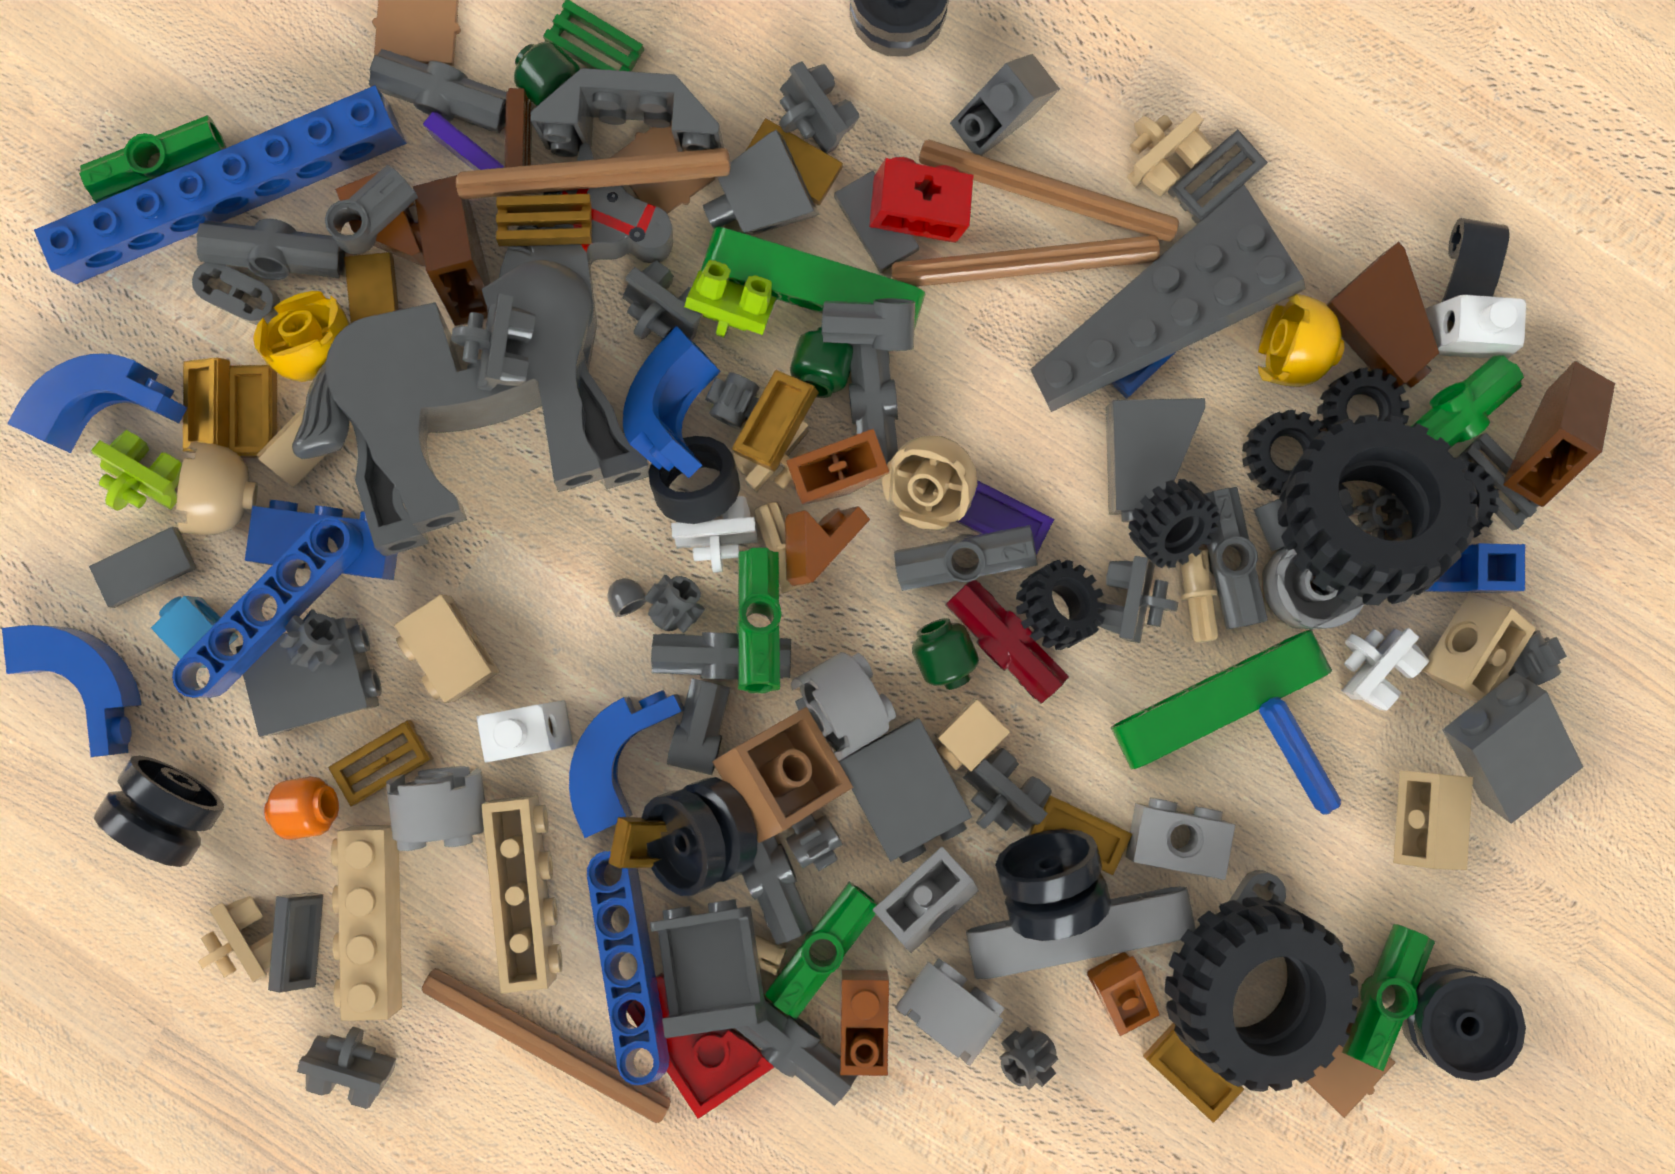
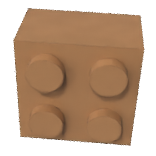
M807 707L712 761L722 780L730 783L743 796L753 815L757 830V841L759 843L785 831L854 788Z

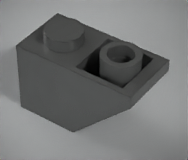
M1030 54L1005 63L950 124L974 154L982 156L1029 121L1060 88L1037 58Z

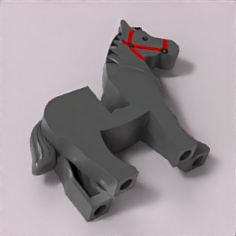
M588 143L582 144L577 161L594 160ZM623 185L543 193V195L590 194L592 201V244L508 246L499 278L482 288L488 309L490 304L496 303L497 295L501 293L513 296L512 306L536 315L534 332L528 343L507 339L505 352L525 356L529 359L527 378L521 386L497 384L491 391L477 389L481 359L477 360V363L468 364L467 369L462 371L454 342L451 340V333L436 302L365 317L352 322L340 331L330 346L326 362L319 369L310 385L303 419L293 441L292 449L294 454L301 459L315 458L342 449L347 438L349 420L351 421L356 435L358 450L355 482L374 547L383 556L393 555L429 544L426 532L467 520L464 507L458 498L439 482L432 470L427 451V437L429 433L456 432L490 426L513 419L542 406L553 479L558 492L599 480L608 490L649 477L647 459L629 444L619 427L612 405L589 373L597 330L590 268L595 260L618 259L629 253L645 263L662 262L667 259L673 247V231L671 221L665 211L631 196L625 191ZM582 224L555 225L554 227L529 225L519 226L517 230L582 228Z

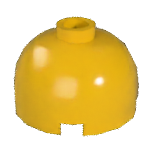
M321 291L298 293L281 301L274 307L278 315L272 318L269 323L262 318L257 324L253 335L255 349L264 361L278 374L293 381H313L319 369L326 362L332 342L340 331L350 324L337 300L333 296L330 299L325 298Z
M1297 293L1287 298L1289 301L1285 306L1276 304L1264 326L1258 353L1266 355V367L1258 365V373L1263 381L1290 387L1311 385L1326 375L1331 367L1336 366L1342 358L1344 341L1341 339L1340 325L1334 312L1325 303Z

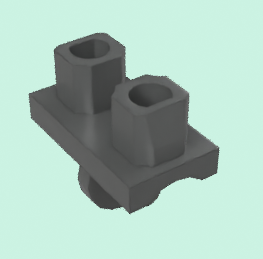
M803 61L791 66L789 70L791 76L780 88L784 95L780 100V104L787 113L781 118L779 125L785 133L798 129L804 139L813 137L820 149L828 154L837 148L843 136L855 126L859 119V113L852 102L846 99L832 105L826 95L832 92L835 81L834 76L825 64L807 68Z
M654 261L642 272L634 267L626 276L628 285L623 294V299L631 304L627 313L638 320L634 334L640 339H644L653 331L664 339L677 326L693 340L696 336L702 313L684 307L691 287H688L679 298L667 291L673 282L674 276L667 267L658 261Z
M501 293L497 295L496 303L489 306L485 330L482 329L484 315L475 312L469 313L468 326H457L452 330L451 340L460 346H464L463 361L477 363L479 349H482L477 389L491 391L497 384L521 386L526 381L529 365L528 357L507 353L505 349L507 339L528 343L531 340L536 315L512 306L513 296Z
M1134 556L1133 561L1109 562L1106 585L1127 589L1125 606L1106 603V611L1100 613L1105 619L1099 627L1120 634V638L1135 643H1141L1147 607L1150 608L1147 625L1161 627L1163 611L1177 612L1179 603L1166 599L1169 582L1163 580H1155L1153 594L1149 596L1155 563L1153 564L1149 561V558Z
M1000 748L987 759L984 758L971 772L968 770L963 778L978 791L971 801L983 811L976 821L982 829H985L995 821L1005 831L1015 823L1025 832L1032 825H1039L1048 814L1043 808L1052 790L1034 776L1027 779L1020 789L1012 783L1008 777L1019 763L1004 748Z
M352 1027L346 1038L332 1034L329 1038L317 1035L308 1053L299 1060L297 1072L306 1075V1091L322 1096L330 1094L335 1085L339 1084L350 1088L348 1100L351 1105L368 1109L393 1073L396 1058L376 1053V1047L362 1044L364 1030Z

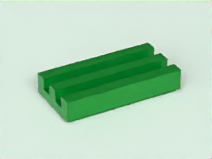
M565 0L562 4V12L560 15L556 14L552 20V28L550 30L547 28L543 35L544 40L557 44L571 58L590 69L616 70L562 38V32L566 31L622 65L619 71H632L644 52L643 44L572 1ZM571 18L576 19L629 51L630 54L628 56L570 22Z

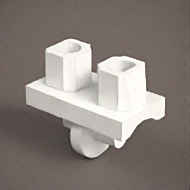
M737 496L735 503L723 514V519L698 524L671 523L672 538L675 539L676 548L695 547L693 548L694 561L711 560L713 573L723 572V559L738 558L739 544L758 542L755 517H751L747 500L744 496Z
M1406 628L1403 632L1393 629L1380 646L1375 649L1384 639V636L1379 631L1373 629L1364 640L1351 634L1345 641V644L1353 653L1344 665L1349 670L1355 672L1364 661L1365 663L1341 691L1352 700H1364L1379 710L1387 711L1401 693L1385 679L1389 672L1395 667L1405 677L1414 678L1429 663V659L1414 644L1419 636L1409 628Z

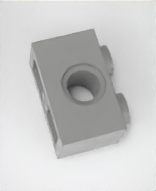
M1151 797L1148 806L1135 803L1130 829L1132 836L1128 842L1126 858L1135 863L1226 880L1235 824L1222 820V811L1195 806L1194 814L1176 811L1178 803ZM1186 824L1190 830V840L1184 847L1174 848L1170 840L1171 833L1175 827Z
M941 847L881 901L873 911L904 947L912 953L979 890L974 880Z

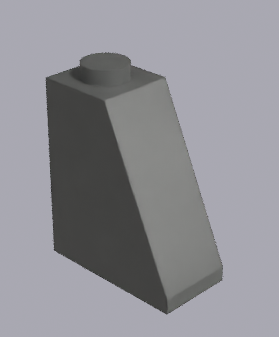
M1205 398L1113 400L1106 406L1109 515L1121 514L1122 522L1136 520L1132 513L1135 508H1143L1144 505L1140 501L1146 495L1151 499L1154 496L1152 491L1154 488L1160 486L1164 490L1167 481H1175L1205 410Z

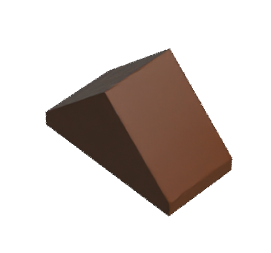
M874 428L786 460L802 505L849 495L890 473Z

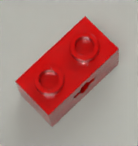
M907 157L885 158L874 176L869 227L956 243L970 226L974 175L959 172L957 168L948 165L931 167L916 164L914 160Z

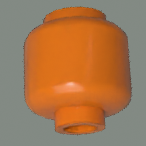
M309 776L285 780L273 787L264 807V815L267 823L282 839L296 840L315 837L329 830L333 821L338 816L339 801L334 789L328 786L321 778Z

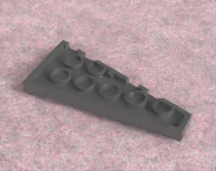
M1243 184L1030 370L1050 411L1053 412L1305 290L1304 278L1250 192Z

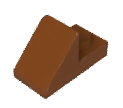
M859 506L845 510L835 508L826 514L819 523L806 510L788 514L785 519L786 580L792 586L813 583L870 521V518Z
M1122 952L1087 972L1094 990L1120 1037L1160 1015L1143 971L1133 955L1129 957L1127 953Z

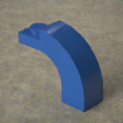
M677 326L654 348L637 372L624 404L623 430L629 444L660 470L664 467L667 471H670L675 466L690 478L702 464L683 440V420L693 400L721 371Z
M89 354L58 364L38 378L23 395L7 424L71 453L90 419L108 406L118 403L137 404L178 424L187 407L171 399L174 390L155 381L159 374L140 363L114 354Z
M24 625L2 628L6 674H33L50 671L65 677L77 688L86 710L90 757L129 753L128 743L131 740L132 730L128 718L124 715V708L141 706L142 704L133 674L115 650L89 633L68 627Z
M664 690L654 693L639 701L642 709L637 712L630 697H623L600 712L585 729L575 748L569 772V792L572 809L584 838L617 824L618 817H631L633 815L618 780L620 755L625 745L634 735L684 711V706L678 694L667 697Z

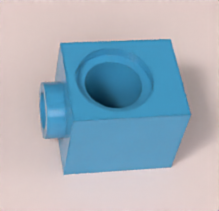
M178 596L163 606L159 612L161 618L151 629L181 659L221 617L202 597ZM235 632L230 637L229 645L239 637Z

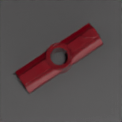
M977 580L968 582L945 604L978 639L976 643L987 656L1003 671L1008 670L1032 698L1036 699L1040 704L1051 697L1069 678L1066 672L1030 637L1032 633L1030 628L1024 629L1021 624L1022 620L1012 611H1006Z

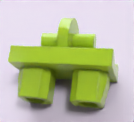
M709 260L703 271H698L684 307L702 313L705 318L719 322L716 335L725 338L729 326L745 332L749 330L763 335L776 301V297L771 296V281L754 275L748 277L745 286L728 280L731 272L728 266L715 260Z
M125 430L110 446L99 440L91 450L94 455L101 458V469L117 478L115 479L105 474L99 481V486L108 490L105 499L106 505L116 511L123 509L129 503L138 509L145 504L147 497L138 493L137 490L171 510L177 503L175 488L179 483L182 463L171 455L162 452L150 468L143 466L139 462L150 449L145 441L128 430Z

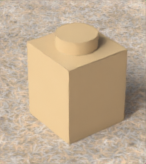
M973 698L935 736L943 744L937 752L955 770L963 764L971 772L1010 731L978 699Z

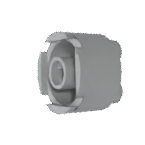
M1285 547L1280 548L1263 569V591L1266 602L1272 612L1292 628L1313 630L1341 626L1356 617L1364 605L1360 596H1356L1351 602L1338 598L1336 596L1338 590L1329 585L1325 590L1316 586V590H1312L1310 582L1315 575L1308 569L1304 572L1300 571L1293 562L1297 556L1294 549L1288 551Z
M840 652L796 677L791 682L792 691L800 687L802 698L795 701L798 710L805 707L808 708L827 743L829 742L836 750L833 753L838 761L887 733L889 722L896 718V713L890 700L884 694L879 695L870 678L873 677L871 667L860 653L851 657L844 652Z
M466 766L434 768L418 771V777L412 782H405V774L386 781L392 838L397 841V849L399 851L418 850L426 847V842L444 840L445 847L463 846L473 842L472 835L484 832L481 804L485 803L480 768H476L471 773L469 767Z
M938 958L934 965L927 962L895 1008L904 1016L907 1015L912 1019L916 1026L944 1048L971 1066L1002 1023L1003 1019L1000 1015L1005 1008L977 987H974L970 993L966 991L962 986L967 979Z

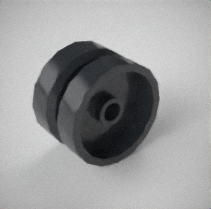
M850 0V20L857 36L870 49L886 56L907 57L925 50L939 36L946 20L949 0Z
M139 755L130 758L118 777L117 782L122 791L108 792L96 810L94 820L107 835L127 849L164 865L183 867L189 864L201 845V838L197 831L212 829L224 810V803L211 789L189 774L154 758Z
M717 777L705 778L686 785L682 790H673L656 796L644 807L642 819L665 822L667 832H661V838L646 843L647 857L661 859L654 862L651 869L659 881L679 896H693L711 888L717 882H725L742 875L753 865L757 854V830L753 815L743 796L730 783Z
M1046 830L1015 841L998 855L995 867L1004 895H1006L1005 905L1013 930L1024 938L1039 941L1066 939L1082 934L1097 926L1109 914L1111 899L1107 883L1101 874L1102 862L1098 846L1092 836L1078 830Z
M1445 964L1425 970L1416 989L1418 998L1417 1008L1402 1024L1403 1034L1415 1052L1455 1078L1471 1081L1496 1077L1512 1066L1523 1048L1526 1025L1522 1008L1510 990L1493 979L1467 967Z

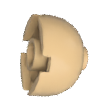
M927 435L909 440L889 460L887 467L890 473L882 477L884 496L888 503L892 499L894 504L901 510L898 515L907 523L921 529L931 530L944 529L951 522L959 521L969 509L978 485L976 468L968 452L957 442L943 436Z
M193 441L188 448L196 451L194 459L184 457L177 492V511L186 512L187 523L177 522L178 529L181 533L195 535H217L227 532L241 522L245 509H252V506L256 505L258 483L249 481L247 465L238 454L229 448L212 443Z

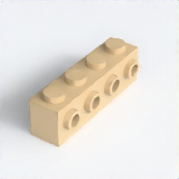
M538 795L494 799L481 805L500 994L548 989L557 979L556 973L562 972L563 960L560 944H553L552 926H556L558 923V909L555 897L549 898L547 879L553 878V861L551 852L544 851L542 833L548 832L549 827L546 805H539Z
M391 825L351 826L337 831V838L333 840L331 845V861L334 867H338V885H335L333 888L332 909L334 913H339V932H336L333 938V957L335 960H339L340 979L335 981L333 999L335 1007H340V1021L388 1020L402 1009L399 850L397 849V841L392 838Z

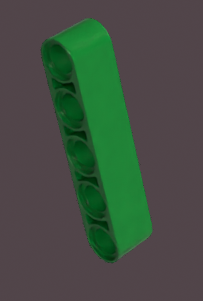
M715 227L701 271H703L709 260L726 264L731 270L728 280L745 286L750 276L756 275L768 279L772 283L771 296L776 297V300L822 314L825 301L874 303L875 299L882 298L915 301L914 330L926 295L920 288L898 280L721 227Z
M1311 629L1306 630L1111 726V730L1130 768L1136 769L1258 710L1261 704L1267 702L1272 697H1279L1281 699L1327 676L1332 672V669Z

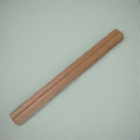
M930 139L924 141L919 154V162L921 164L931 167L941 165L957 168L959 172L974 175V181L1141 234L1154 235L1163 241H1173L1179 227V220L1176 217Z
M718 148L462 171L456 177V188L459 197L465 200L723 177L729 175L731 164L728 150Z
M1152 235L902 261L892 264L891 274L894 280L919 287L1150 263L1159 258L1160 244L1158 238Z
M434 968L425 979L422 992L432 999L654 1123H660L666 1115L671 1103L669 1097L645 1084L632 1085L626 1082L620 1076L617 1068L440 969Z

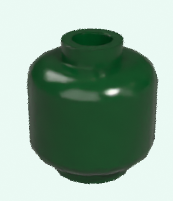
M544 41L536 45L529 44L518 53L515 59L517 67L514 72V83L517 88H524L528 99L538 106L577 73L580 68L568 54L553 42Z
M819 327L816 331L806 332L797 341L790 365V374L794 378L815 386L819 392L816 396L817 398H828L833 393L843 390L848 382L853 347L848 343L823 342L822 327Z
M948 618L933 621L920 628L916 634L918 638L912 645V654L924 680L933 686L944 685L947 690L956 689L968 683L971 679L969 674L978 665L979 657L967 628L960 623H951Z

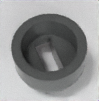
M622 578L616 580L609 587L607 594L608 602L616 617L628 615L647 602L644 599L646 595L642 587L631 579Z

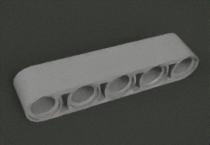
M1170 887L1111 899L1109 914L1097 926L1082 934L1062 940L1039 941L1024 938L1013 930L1010 920L971 928L966 931L975 978L991 979L1180 941L1187 929L1194 932L1196 928L1187 887Z

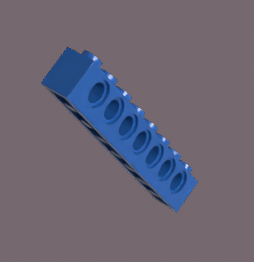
M374 85L34 229V232L51 272L74 284H78L196 234L199 224L204 223L205 220L224 222L407 143L390 103Z

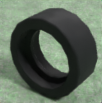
M686 437L683 440L702 464L700 468L715 469L720 472L719 476L710 485L701 490L679 492L669 488L670 484L679 475L683 474L675 466L670 471H667L664 467L659 470L651 463L648 475L656 504L666 517L678 523L698 524L711 521L726 513L737 499L740 491V482L733 454L724 443L711 437Z

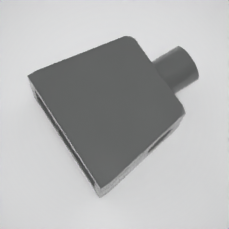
M777 130L766 135L730 162L731 169L729 175L717 177L725 194L703 205L705 214L713 228L722 227L737 219L742 231L750 236L819 215L783 135Z

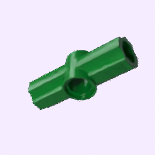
M206 115L156 136L147 133L137 134L128 141L125 148L80 165L81 171L79 175L93 201L98 203L227 147L214 121ZM160 153L159 161L156 165L148 168L147 165L151 156Z
M1504 355L1493 356L1463 382L1449 385L1435 394L1429 402L1432 409L1417 420L1416 423L1428 428L1427 434L1435 440L1441 437L1451 447L1456 443L1470 440L1478 436L1489 426L1490 420L1488 416L1522 387L1521 381L1524 375L1518 365L1509 361Z
M750 548L738 553V621L736 626L738 633V690H744L749 693H767L780 689L779 624L782 612L779 604V552H773L768 548ZM755 613L763 614L769 619L771 624L761 628L755 627L750 624L747 617Z
M849 881L817 925L806 934L801 946L766 990L765 996L786 1015L797 1019L829 975L840 967L845 954L876 915L873 909L879 903ZM827 939L831 941L836 947L834 956L828 960L816 959L810 952V947L816 940Z
M1393 924L1374 974L1368 977L1361 986L1360 997L1362 1003L1342 1053L1384 1071L1403 1021L1410 1017L1417 1008L1418 998L1416 989L1435 944L1434 940L1415 930L1399 924ZM1392 985L1396 995L1395 1001L1390 1007L1385 1008L1382 1003V993L1385 988Z

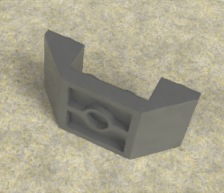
M581 68L531 111L530 121L545 148L551 150V153L562 157L577 156L582 144L585 142L591 148L594 117L599 118L603 123L612 125L624 124L626 120L644 121V124L656 128L669 127L672 121L671 130L678 152H684V149L696 151L724 148L719 123L675 74Z

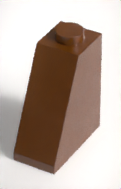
M457 175L413 186V190L418 196L415 203L426 272L454 326L468 323L469 313L472 312L484 315V319L487 318L488 308L482 288L491 283L469 199H462L457 192Z
M1398 241L1382 253L1326 305L1334 312L1338 319L1343 340L1371 370L1375 368L1383 370L1381 375L1383 377L1390 374L1397 379L1393 383L1396 388L1404 384L1412 388L1432 371L1427 364L1439 354V350L1406 250Z
M1574 361L1546 390L1507 472L1503 485L1541 507H1544L1602 453L1615 383Z

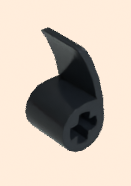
M1459 218L1452 229L1448 246L1449 257L1456 260L1442 302L1459 295L1493 297L1509 243V228L1507 225Z

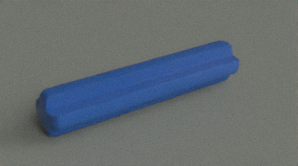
M1272 697L1267 702L1261 704L1259 712L1314 808L1323 815L1330 814L1333 810L1339 808L1341 799L1286 702L1279 697Z

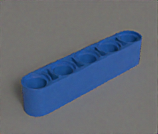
M331 517L322 518L315 522L178 661L172 674L173 684L177 691L186 697L213 698L225 693L286 631L285 626L294 615L300 617L356 560L362 552L364 544L363 536L359 529L351 523ZM341 529L344 534V543L338 551L332 553L328 547V538L332 532ZM303 563H307L311 571L310 579L303 586H299L295 580L296 570ZM272 596L276 601L277 610L273 618L267 621L263 616L262 607L266 599ZM238 630L243 637V646L237 654H233L230 650L229 641L232 634ZM205 665L209 670L210 677L206 686L201 688L197 683L196 674L198 669Z
M603 851L596 854L590 860L587 867V881L617 1068L620 1076L626 1082L632 1085H644L659 1080L666 1073L669 1067V1052L667 1040L664 1036L663 1016L642 890L637 868H622L620 880L616 884L609 886L604 879V871L609 864L611 851ZM623 906L629 913V924L624 931L618 933L612 926L611 917L617 908ZM630 953L636 958L637 971L631 979L627 980L620 974L619 962L625 954ZM635 1000L639 1001L645 1009V1019L639 1027L632 1026L627 1019V1008ZM641 1048L648 1050L653 1058V1067L648 1075L639 1073L634 1064L635 1055Z

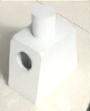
M1459 295L1425 308L1439 350L1438 355L1488 359L1493 356L1504 355L1509 359L1524 345L1526 301L1524 299ZM1448 320L1454 323L1451 332H1448L1447 329Z
M565 700L476 716L485 763L573 745ZM548 718H550L552 723L553 735L549 729Z

